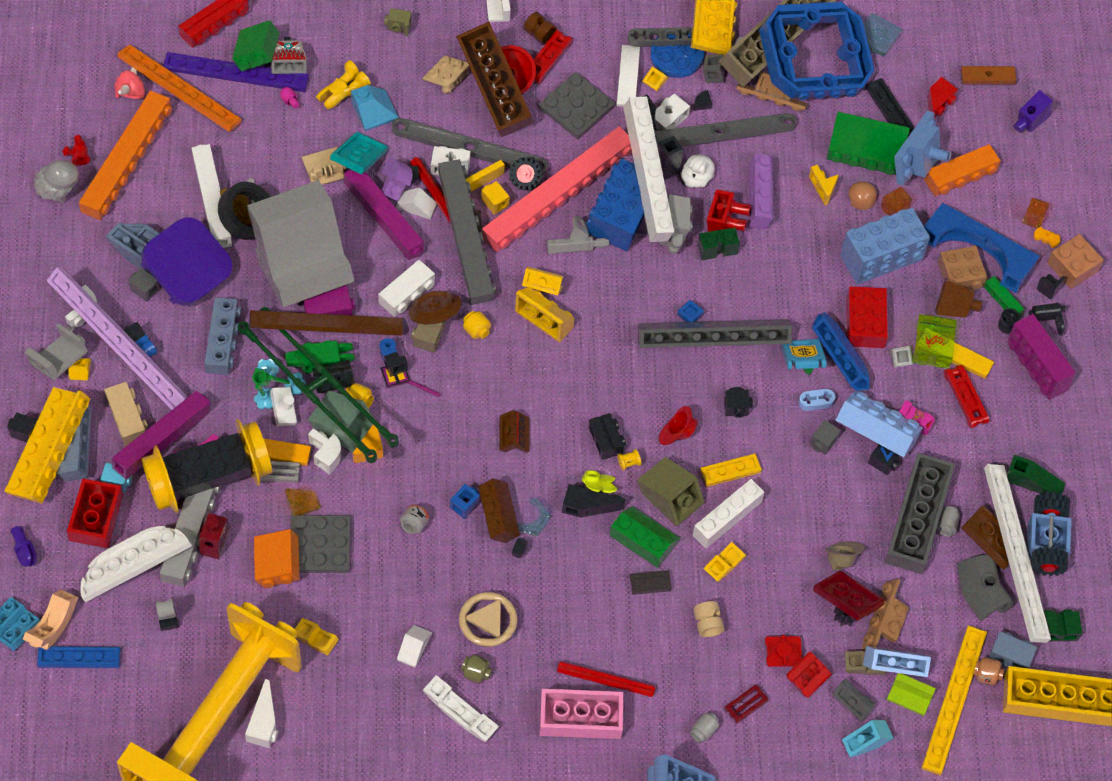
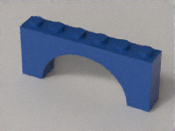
M944 203L939 206L924 225L925 230L930 236L928 245L933 248L946 241H963L976 245L988 252L998 262L1002 270L1000 285L1014 293H1017L1031 274L1040 257Z

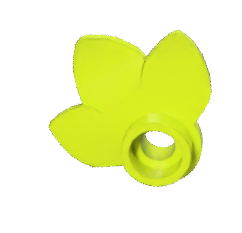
M593 470L585 471V474L582 476V481L592 491H603L605 493L617 491V488L612 484L615 481V477L605 474L600 475V473Z

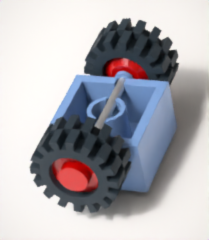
M1046 492V494L1040 493V495H1036V498H1034V513H1032L1027 524L1026 548L1029 559H1032L1031 567L1034 572H1037V574L1042 573L1043 576H1046V574H1049V576H1053V574L1059 576V573L1064 574L1068 569L1071 544V518L1066 517L1070 515V499L1066 495L1062 496V493L1056 494V492H1052L1050 494Z

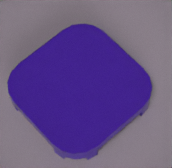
M184 217L155 236L146 244L141 254L143 269L149 270L171 297L169 300L173 304L177 303L182 306L188 305L189 307L194 305L198 300L223 283L232 271V260L228 253L205 225L192 217Z

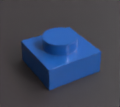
M691 300L677 311V315L685 322H696L704 314V310Z

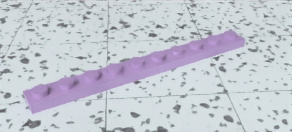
M61 266L54 270L47 279V282L171 410L188 398Z

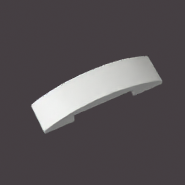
M622 45L617 106L624 107L629 97H636L640 47Z
M436 675L423 689V692L453 721L475 737L486 742L499 726L486 715H481L451 690L452 687Z

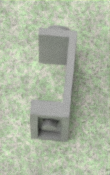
M59 323L56 327L61 336L39 354L29 347L24 352L30 364L53 381L88 352L84 345L86 342L79 334L75 335L69 327L65 328Z

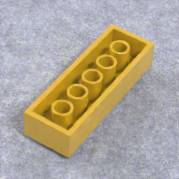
M1009 666L1004 675L1003 713L1112 726V679Z

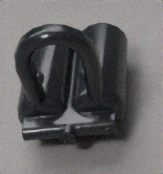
M1052 303L1033 306L1032 310H1029V316L1034 314L1039 322L1055 320L1059 336L1065 332L1062 312L1066 311V306Z

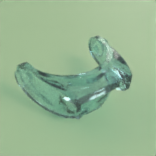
M530 498L529 502L539 510L540 516L530 524L522 525L517 523L518 529L529 535L538 536L550 520L551 515L539 500Z

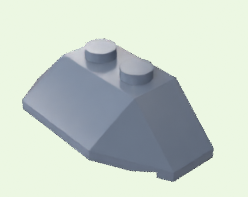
M118 223L106 235V238L124 259L139 269H143L141 265L142 250L151 239L160 233L146 224Z

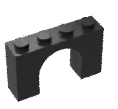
M648 94L642 97H647L653 129L657 131L655 124L656 106ZM675 136L658 142L657 146L664 180L680 173L683 149Z

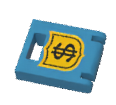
M819 339L791 340V344H781V350L788 370L792 369V362H795L796 369L819 368V361L821 367L826 368V358Z

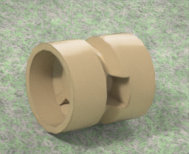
M703 602L693 608L695 619L699 621L697 623L699 636L705 638L714 637L724 632L722 618L719 617L721 613L717 602Z

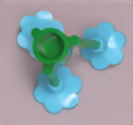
M271 359L260 360L252 376L253 382L256 384L255 389L258 390L254 401L261 410L273 408L270 395L272 388H262L269 385L271 381L284 383L285 387H290L292 396L302 393L289 377L287 380L276 377V374L279 373V367ZM297 372L293 374L296 378H299L304 384H306L305 380L302 379L303 376L301 373Z

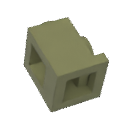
M390 8L389 15H385L384 25L388 26V30L403 32L405 36H408L412 22L411 11Z

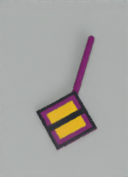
M380 367L387 388L409 383L437 397L441 396L440 393L411 381L407 372L390 377L386 367Z

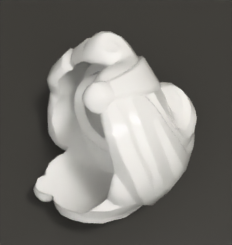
M702 154L692 155L683 166L681 173L682 181L690 188L705 187L707 182L714 178V163L708 156Z

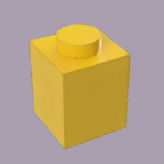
M497 181L487 184L482 189L481 200L494 215L509 207L510 196Z

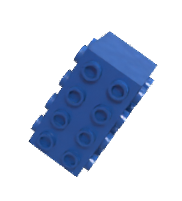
M621 158L618 164H614L611 175L603 186V191L598 195L595 207L593 206L590 211L586 225L588 226L589 235L599 239L606 238L609 240V244L627 252L645 214L635 164Z

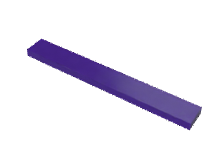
M167 52L163 67L171 72L280 89L290 87L293 91L306 92L309 74H272V68L260 66L241 71L234 62Z

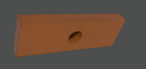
M961 66L960 69L962 84H1016L1015 66Z

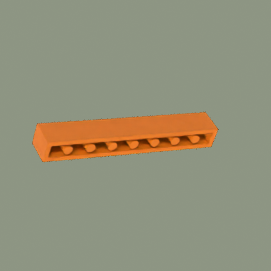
M149 91L80 199L79 207L81 213L98 220L107 215L112 201L117 199L119 190L122 186L126 185L130 173L135 171L138 160L145 155L148 144L153 142L155 133L162 128L166 116L170 115L172 111L170 98L154 91Z

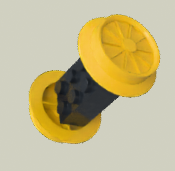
M237 418L235 419L237 433L164 457L161 456L157 445H154L153 454L143 457L141 460L157 509L160 511L171 507L176 513H179L176 500L252 476L255 484L260 486L261 477L272 474V466L263 436L256 421L243 424Z

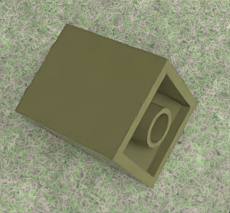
M667 457L656 463L655 466L637 480L641 493L675 526L681 524L705 503L697 477Z

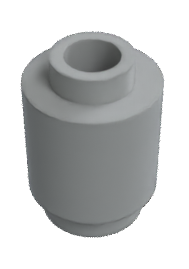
M947 506L941 511L937 530L941 535L950 537L956 534L960 518L958 509Z
M703 713L691 727V737L698 743L707 741L719 727L717 717L712 713Z

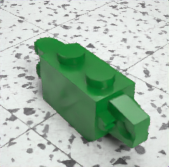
M327 340L322 343H305L301 345L322 365L344 360L352 362L355 359L353 353L339 354L352 351L353 344L351 343L338 344L337 341ZM299 350L285 353L287 367H302L304 373H313L312 368L315 366Z

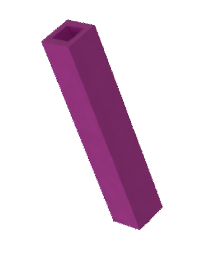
M351 169L345 172V185L408 260L420 256L424 251V241L366 172L360 174Z
M196 390L113 456L112 468L127 480L143 467L141 458L152 455L154 445H157L160 452L209 414V399Z

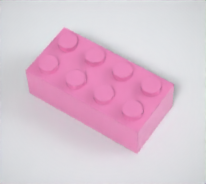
M542 689L540 736L621 739L623 731V692Z

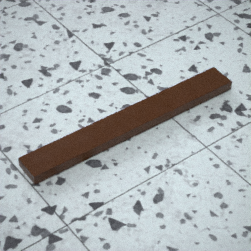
M250 310V328L403 335L402 318Z

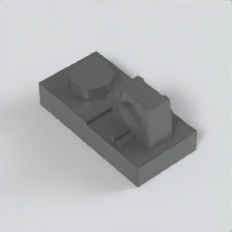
M847 679L841 681L832 694L861 722L867 718L875 707V702L867 695L863 696Z

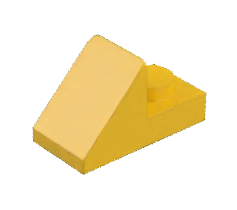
M818 165L810 168L809 178L824 205H827L836 187L839 175L826 179L824 171L820 170Z

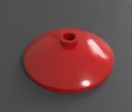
M514 45L502 46L501 49L514 74L521 93L524 94L534 83L536 77L535 62L532 56L521 47Z

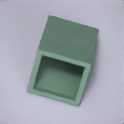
M328 391L321 401L359 441L364 438L373 425L342 394ZM355 399L373 417L365 402ZM317 406L308 418L313 429L323 432L328 439L332 434H335L340 441V445L353 453L356 449V444Z

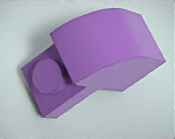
M389 156L382 170V174L388 176L382 192L385 196L399 201L405 186H410L412 169L409 165Z

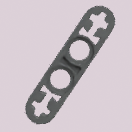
M692 27L635 28L628 32L627 41L633 47L689 46L692 39ZM668 34H673L676 36V38L671 40L668 39L666 36ZM649 35H657L658 39L651 40Z

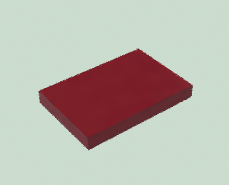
M841 570L813 587L815 593L857 621L882 607L885 601Z

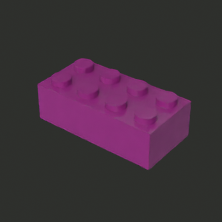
M1034 314L1014 323L1007 341L1009 348L1015 351L1020 363L1027 368L1030 377L1039 385L1041 393L1051 400L1067 392L1076 372Z

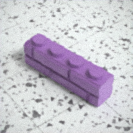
M756 153L749 162V204L752 205L749 226L767 229L773 220L772 156Z

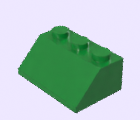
M633 506L624 510L611 525L610 537L657 568L680 540L679 536Z

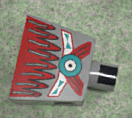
M288 36L284 37L282 41H277L272 59V74L306 73V55L300 41H293Z

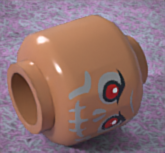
M984 657L981 661H977L974 676L977 677V681L980 683L995 686L998 680H1003L1005 669L1001 668L1002 664L999 660Z

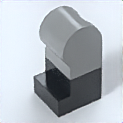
M170 598L165 602L156 601L160 630L165 631L179 628L173 599Z

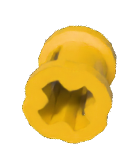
M633 449V452L627 454H617L622 471L630 466L641 465L637 449Z

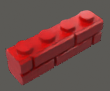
M248 0L214 1L178 25L180 36L192 48L203 44L206 38L216 35L225 25L229 26L233 23L234 19L244 16L249 10Z

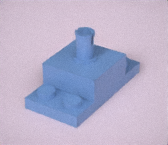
M927 111L896 153L897 184L904 185L911 178L912 174L925 178L937 160L946 163L950 161L951 151L940 148L939 127H936L934 112Z

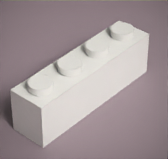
M750 479L694 526L692 536L707 549L762 503L764 491Z

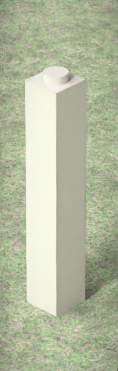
M210 144L191 147L209 231L223 248L232 247L231 235L224 228L218 216V201L221 195Z

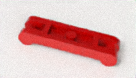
M559 30L552 35L534 58L536 69L539 70L536 73L534 82L537 84L542 83L544 77L560 56L571 46L573 42L572 37L563 35V32Z
M961 364L956 366L955 369H945L943 371L944 377L953 390L967 419L969 428L972 429L977 427L978 424L984 425L989 423L987 412L964 366ZM977 412L979 416L974 417L973 413Z

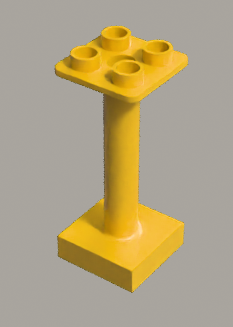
M243 602L240 607L229 603L226 609L230 632L234 638L242 642L241 646L163 760L130 742L116 762L122 781H198L191 777L190 774L267 660L271 658L294 672H299L302 668L299 643L296 640L298 637L297 631L281 621H278L273 626L262 620L264 614L261 610L248 602Z

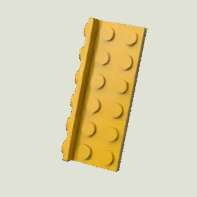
M695 0L691 48L725 55L733 47L731 41H733L735 31H732V28L736 21L734 12L737 7L735 0Z
M55 387L52 388L4 492L40 504L43 503L51 483L56 477L58 468L64 459L65 453L72 442L77 427L80 425L84 412L88 408L90 398L85 393L79 390L75 393Z

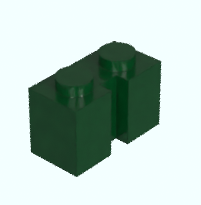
M736 228L699 233L697 245L701 260L716 258L719 253H722L723 257L738 255L740 242Z
M1066 609L1061 611V614H1056L1053 610H1044L1051 640L1048 642L1078 641L1080 639L1082 628L1079 611Z

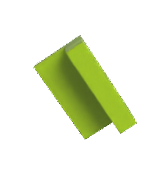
M898 673L887 700L924 716L936 688Z

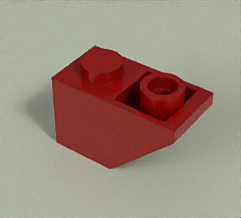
M943 77L939 78L930 87L927 96L928 108L930 112H934V119L937 116L940 117L945 112L946 107L952 106L957 100L958 89Z

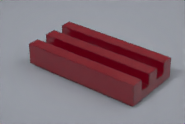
M755 684L726 705L724 710L738 724L766 704L769 699ZM755 691L758 693L733 711V707H735L741 701L746 699L752 693H754ZM760 697L762 698L760 701H758L756 704H754V705H753L752 707H750L748 710H746L745 712H743L741 715H739V716L737 715V714H739L741 711H743L745 708H747L749 705H751V704L754 703L756 700H758Z

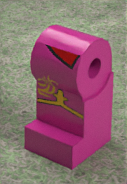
M905 400L899 411L903 417L908 420H915L919 423V426L923 427L920 434L927 435L935 423V418L932 415L913 407L912 403Z

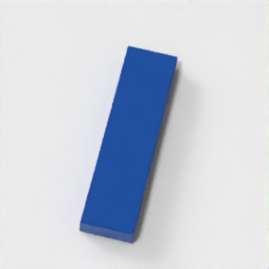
M51 646L46 650L39 647L37 667L119 669L121 649L120 647Z

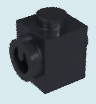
M733 387L725 391V416H735L737 418L748 416L749 409L753 408V399L749 397V390Z

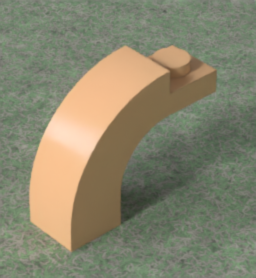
M62 589L53 593L41 621L35 627L25 632L23 640L29 642L33 647L49 649L57 641L68 624L78 597Z

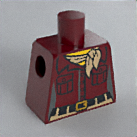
M208 513L199 537L200 555L219 560L231 528L227 518Z

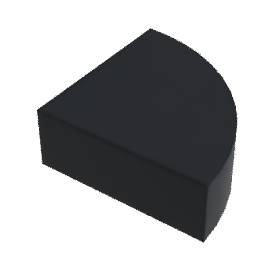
M708 90L697 95L694 101V111L712 108Z

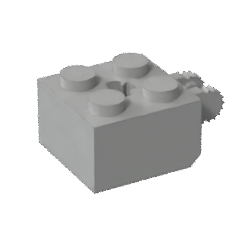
M669 194L667 198L674 233L668 241L658 243L667 246L668 251L675 254L685 241L688 232L690 233L692 230V222L690 221L692 206L690 205V198Z

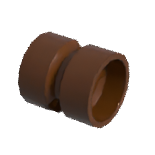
M539 12L532 13L523 26L524 31L534 36L542 45H545L557 31V27L550 21H546V18Z

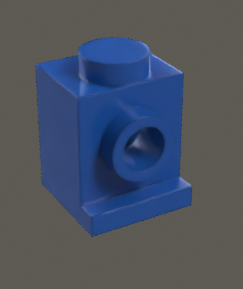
M464 484L450 499V509L463 519H466L467 515L480 502L478 490Z

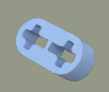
M830 389L806 391L800 395L799 406L805 411L830 408L834 404L835 394ZM827 396L829 401H826L823 397ZM805 398H808V400L811 401V403L807 404V402L804 401Z

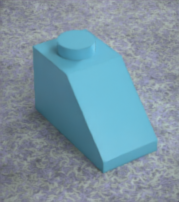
M871 720L843 738L842 741L849 757H855L878 749L894 738L885 720Z

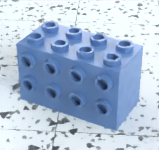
M913 208L902 209L897 214L884 216L876 222H868L860 228H852L846 232L840 256L856 284L859 285L923 260L930 236Z

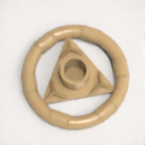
M483 592L472 596L464 603L459 614V625L464 636L474 644L482 647H493L506 642L512 636L517 626V613L513 604L506 597L494 592ZM495 600V602L467 615L476 602ZM501 604H503L510 615V624L504 634L500 636ZM466 620L497 638L482 639L475 636L468 627Z

